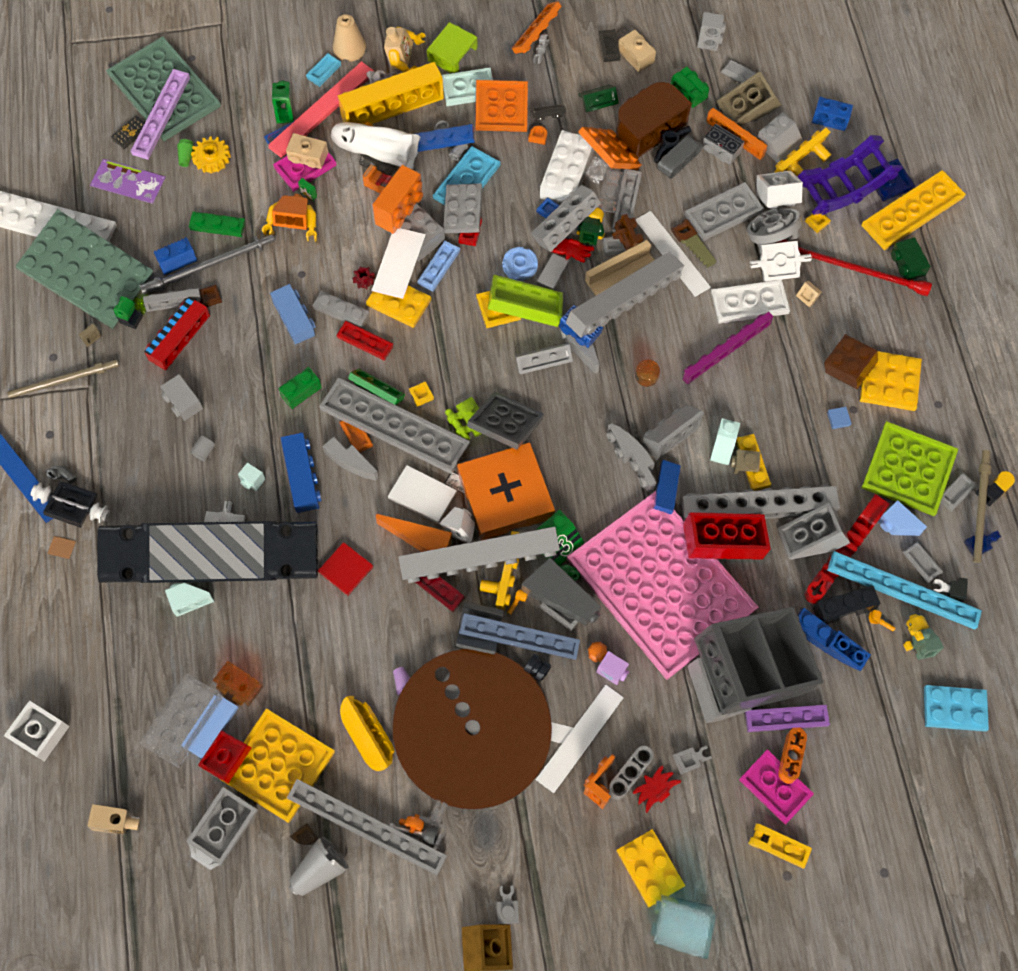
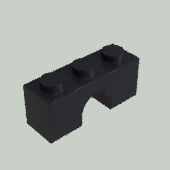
M873 585L817 601L813 610L817 618L825 624L839 621L840 618L849 614L856 613L857 616L876 610L881 603Z

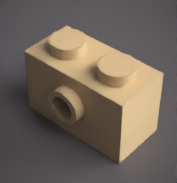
M636 30L619 39L618 51L638 72L655 62L656 51L654 47L649 45Z
M293 133L286 152L288 160L293 163H301L311 168L322 169L328 154V147L326 141Z

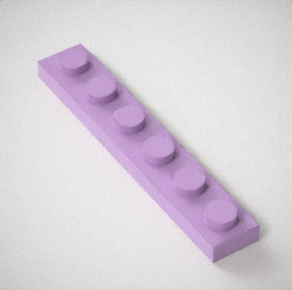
M175 69L172 70L131 149L132 155L149 160L190 79L189 73Z

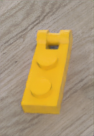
M761 824L755 825L754 836L750 837L748 844L802 869L805 868L812 850L811 847ZM763 835L769 837L767 843L761 841Z

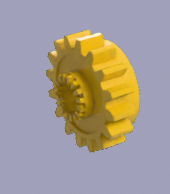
M212 136L209 137V140L202 138L203 142L197 141V146L192 147L194 151L191 152L193 163L198 170L202 169L204 173L210 172L212 174L213 172H219L221 169H225L226 164H229L228 158H231L229 147L225 144L224 140L220 141L219 137L215 140L212 139Z

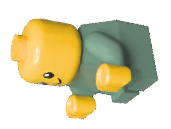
M911 615L910 619L906 622V626L912 635L913 642L906 641L903 644L905 650L916 649L918 660L935 657L944 649L940 638L929 628L924 616Z

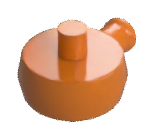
M415 814L414 817L408 816L406 819L401 818L399 820V825H404L411 834H414L415 830L422 831L424 828V822L419 819L420 815Z

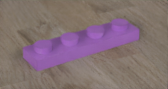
M827 705L759 709L745 712L747 732L787 730L798 727H828L830 725Z

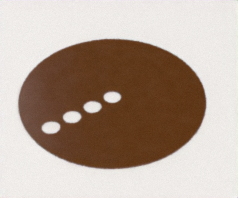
M460 649L433 658L419 668L408 680L395 707L393 741L402 768L421 791L440 803L451 807L484 809L513 799L524 791L537 777L550 749L552 734L551 716L541 688L534 678L524 671L522 666L498 653L490 654L470 649ZM439 667H445L450 672V677L445 682H440L435 678V671ZM456 685L460 690L458 698L453 700L447 698L445 695L446 687ZM460 702H464L470 707V713L466 717H459L455 713V707ZM470 720H475L480 725V731L476 735H469L465 730V725Z

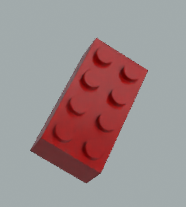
M690 512L683 523L688 558L763 560L771 550L765 514Z

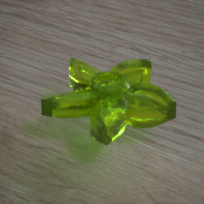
M144 296L141 299L135 297L133 299L136 303L135 308L136 310L140 308V312L144 315L146 312Z

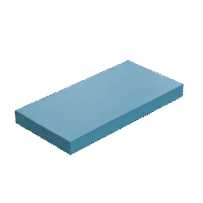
M471 146L433 194V199L445 205L447 185L482 184L483 189L500 167L501 162Z

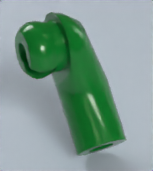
M568 564L560 566L574 581L579 579L580 573L576 568Z

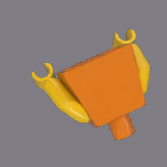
M298 193L293 196L284 195L278 202L269 207L266 218L267 224L262 227V232L265 236L268 230H270L269 235L275 234L272 228L273 224V226L303 230L309 228V231L306 232L307 241L309 242V236L311 235L314 236L315 242L317 241V234L314 231V228H316V212L311 205H308L307 198H303Z

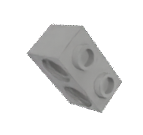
M704 12L697 48L717 51L718 44L722 45L724 34L721 33L725 32L726 23L723 22L724 15Z

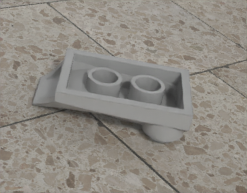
M223 787L186 841L190 847L191 857L209 870L222 865L249 824L255 820L259 810Z

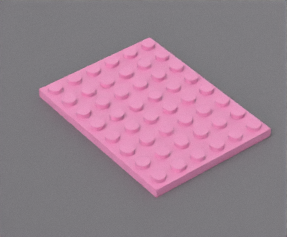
M655 491L567 556V560L576 568L583 580L664 678L668 680L700 655L694 640L697 635L711 624L750 616L759 607L717 559L688 558L683 526L684 521L675 510L672 514L653 509Z

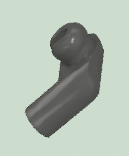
M56 466L47 470V476L51 479L64 478L70 484L74 483L77 479V476L65 466Z

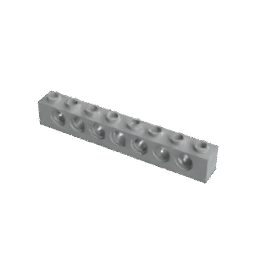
M821 485L814 488L802 486L799 489L784 487L780 490L766 488L762 491L748 489L743 492L726 491L721 494L707 492L704 495L689 493L683 496L681 501L683 521L686 520L690 512L765 514V519L801 517L829 502L838 511L840 505L837 487L830 485ZM813 497L819 498L821 502H815ZM794 498L799 499L802 503H796L794 501ZM774 500H780L783 504L778 505ZM755 501H761L764 506L757 505ZM736 502L743 503L745 507H739ZM722 503L726 508H719L717 504ZM702 504L707 509L702 510L698 507V505Z

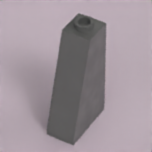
M551 558L522 583L521 590L524 593L585 626L589 622L593 624L600 617L601 606Z

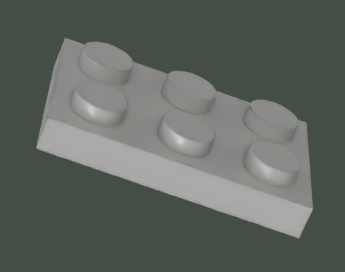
M452 184L446 186L444 233L480 232L482 184Z

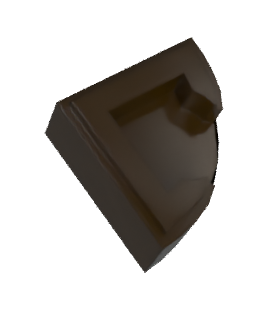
M307 823L290 836L291 839L301 845H313L318 839Z

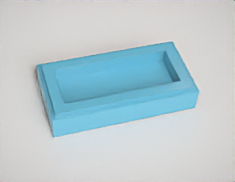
M327 53L306 74V77L320 87L341 66V61Z

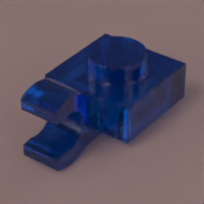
M998 530L987 536L983 534L982 554L990 551L993 548L991 544L1002 537ZM975 535L964 541L972 556L974 554Z

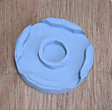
M515 247L504 255L502 267L504 273L509 278L524 281L530 279L536 273L538 259L532 250Z

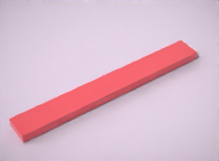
M361 61L268 144L269 149L279 157H284L287 154L286 149L293 133L307 136L339 107L338 95L361 87L369 80L366 73L374 70Z

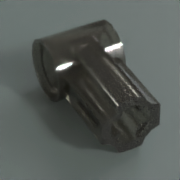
M361 154L359 160L361 166L368 168L372 164L377 167L378 171L386 175H391L397 166L379 161L365 154Z

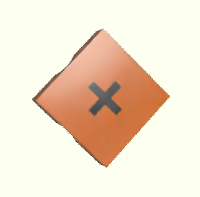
M530 442L521 445L518 450L510 448L457 464L458 476L465 496L470 502L473 519L481 541L506 534L516 528L532 526L547 521L555 514L553 503Z

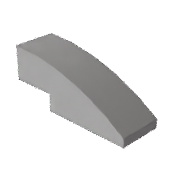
M333 437L322 446L324 454L343 469L367 479L377 480L379 478L377 470L353 445L346 450Z

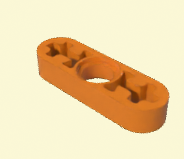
M799 727L792 728L787 733L779 766V778L787 784L793 783L800 776L807 734ZM794 735H797V739H799V741L794 745L796 740V737ZM788 751H794L797 754V760L790 758ZM790 766H792L790 768V774L792 776H789L788 772L786 771Z

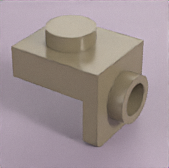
M737 450L735 456L731 457V467L734 468L733 474H738L739 471L758 472L760 452Z

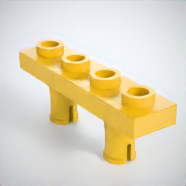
M827 128L821 132L819 130L811 136L812 139L810 141L805 140L799 146V150L796 151L794 149L787 156L788 159L779 161L775 166L776 170L774 173L792 171L798 176L803 171L798 162L810 152L818 155L823 162L827 161L832 154L829 153L822 143L831 132Z
M512 531L511 535L519 534V532ZM517 559V563L504 564L499 583L481 580L480 591L497 594L496 609L503 610V612H505L506 606L510 605L511 594H509V589L514 586L515 576H513V570L518 568L519 559Z

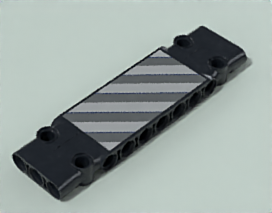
M276 521L142 523L140 525L99 526L97 533V577L99 583L317 579L318 526L317 522ZM289 525L292 528V533L289 536H284L283 528ZM128 529L133 530V536L130 539L126 537ZM286 565L292 567V573L289 576L283 573V568ZM128 568L133 570V576L130 579L126 576Z

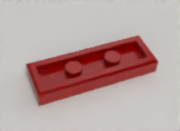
M348 321L344 322L336 335L338 339L384 361L394 347L393 343Z

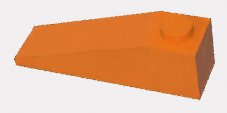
M376 514L375 518L378 525L421 552L446 548L451 545V532Z

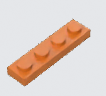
M558 1L547 4L512 47L515 54L526 53L530 50V45L540 37L539 34L542 30L549 26L550 20L558 15V11L562 7Z
M715 108L708 112L706 121L712 127L717 124L744 140L743 148L759 160L765 156L768 146L762 140L754 137L749 131L744 130L735 121L730 120Z

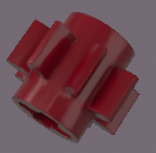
M360 266L357 271H353L355 277L352 280L353 283H357L358 289L365 288L367 290L370 285H374L373 279L375 274L374 272L370 273V267Z

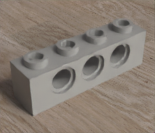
M581 185L531 234L539 246L551 252L601 203L593 190Z

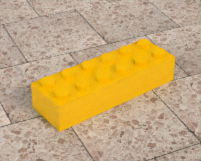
M435 62L381 81L361 86L358 89L344 92L338 95L343 122L361 124L368 121L374 124L443 100V78Z

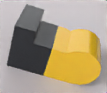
M1003 471L995 478L991 486L988 485L986 504L989 507L1014 484L1015 478L1013 474Z

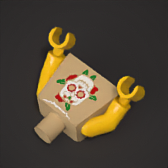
M402 27L387 28L384 49L391 68L399 69L402 72L418 68L417 66L408 67L413 46L412 39L416 45H420L425 42L421 39L426 37L425 33L421 32L415 35L414 32Z

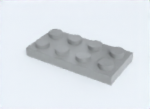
M746 182L686 210L685 216L702 241H705L763 213L764 208Z

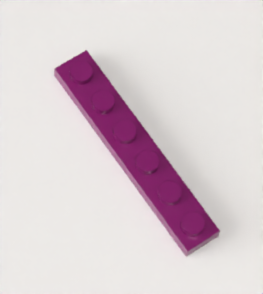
M769 311L764 315L760 314L757 316L752 324H746L738 334H732L724 344H718L710 354H704L696 364H690L686 367L682 380L687 385L770 326L774 316Z

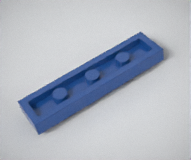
M473 124L415 133L421 137L418 143V152L475 143Z

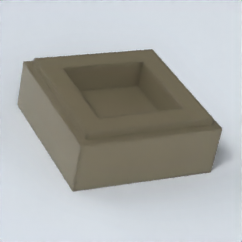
M91 324L78 334L86 347H89L101 338V334L94 324Z

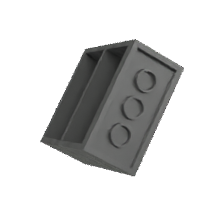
M794 607L711 624L694 638L722 715L801 696L823 683L822 674L817 667L814 654L809 647L806 634L803 632Z

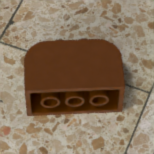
M667 82L654 83L646 89L640 90L637 95L628 98L622 104L618 112L616 137L627 145V149L639 158L661 143L664 132L668 130L676 132L688 124L692 103L672 84Z

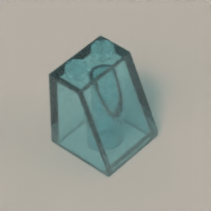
M661 895L660 901L656 900L654 913L657 914V920L652 922L650 935H653L654 943L708 959L716 918L712 905Z

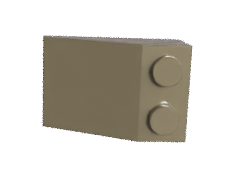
M761 71L716 101L723 114L730 120L735 121L739 126L763 117L781 106Z

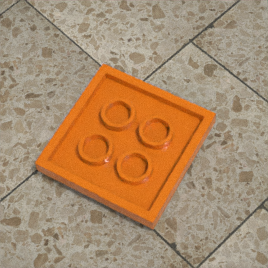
M476 80L475 131L527 132L528 81Z
M582 127L578 133L611 168L638 170L642 165L638 161V157L627 149V145L616 137V133L613 130Z

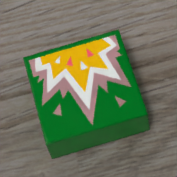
M301 178L298 181L300 192L314 201L317 198L315 186Z

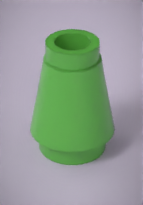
M181 139L177 144L178 164L182 167H188L191 161V152H194L192 148L194 145L191 140Z

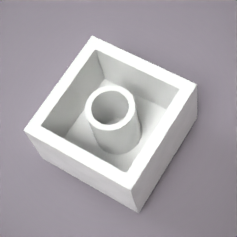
M792 171L757 175L756 195L768 208H778V206L782 205L794 206L797 203H802L803 182Z
M29 700L4 736L45 762L70 726Z

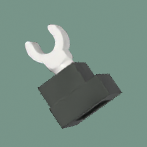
M959 578L957 581H951L949 584L944 583L940 579L933 581V584L940 586V589H934L933 591L938 593L947 592L948 597L960 602L967 598V578Z

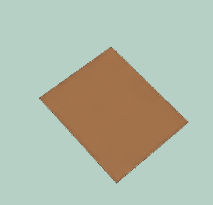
M54 536L47 554L69 559L76 541Z

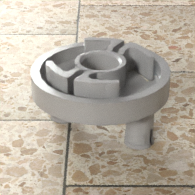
M773 208L763 212L762 215H758L751 221L747 227V232L750 240L758 244L760 255V245L774 243L785 238L790 240L798 238L800 236L798 230L802 226L801 216L796 209Z

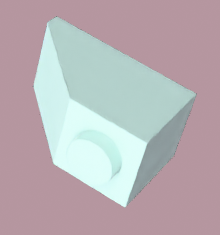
M721 419L710 461L729 465L740 423Z
M176 583L165 590L172 611L177 617L214 602L209 592L186 583Z

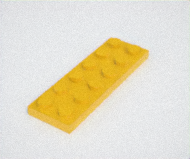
M942 170L863 221L861 226L885 251L962 200L966 194Z

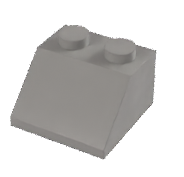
M783 112L761 129L757 136V139L762 140L768 146L766 154L777 163L782 159L784 161L788 159L787 156L794 149L796 151L799 150V146L804 142L796 123Z

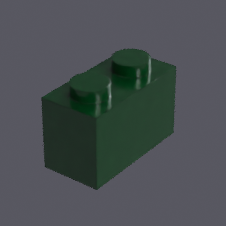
M913 237L895 243L891 251V257L897 263L901 276L908 280L926 276L931 266L916 238Z

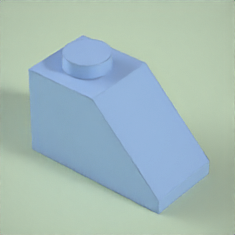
M898 500L878 521L881 528L891 535L920 536L927 528L924 523Z

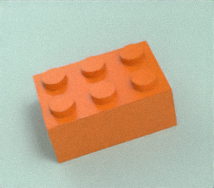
M401 165L372 204L375 225L392 234L402 227L406 216L412 213L414 205L417 202L419 203L423 197L420 173Z

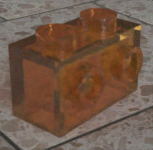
M229 661L225 663L213 679L217 685L216 689L224 695L228 692L233 696L232 700L240 706L244 703L249 707L263 688L259 681Z

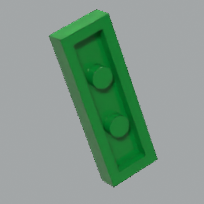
M192 212L188 227L192 231L242 237L246 221L245 218Z
M360 368L349 374L348 379L353 381L355 385L364 387L371 394L380 396L394 405L403 401L405 397L403 392Z

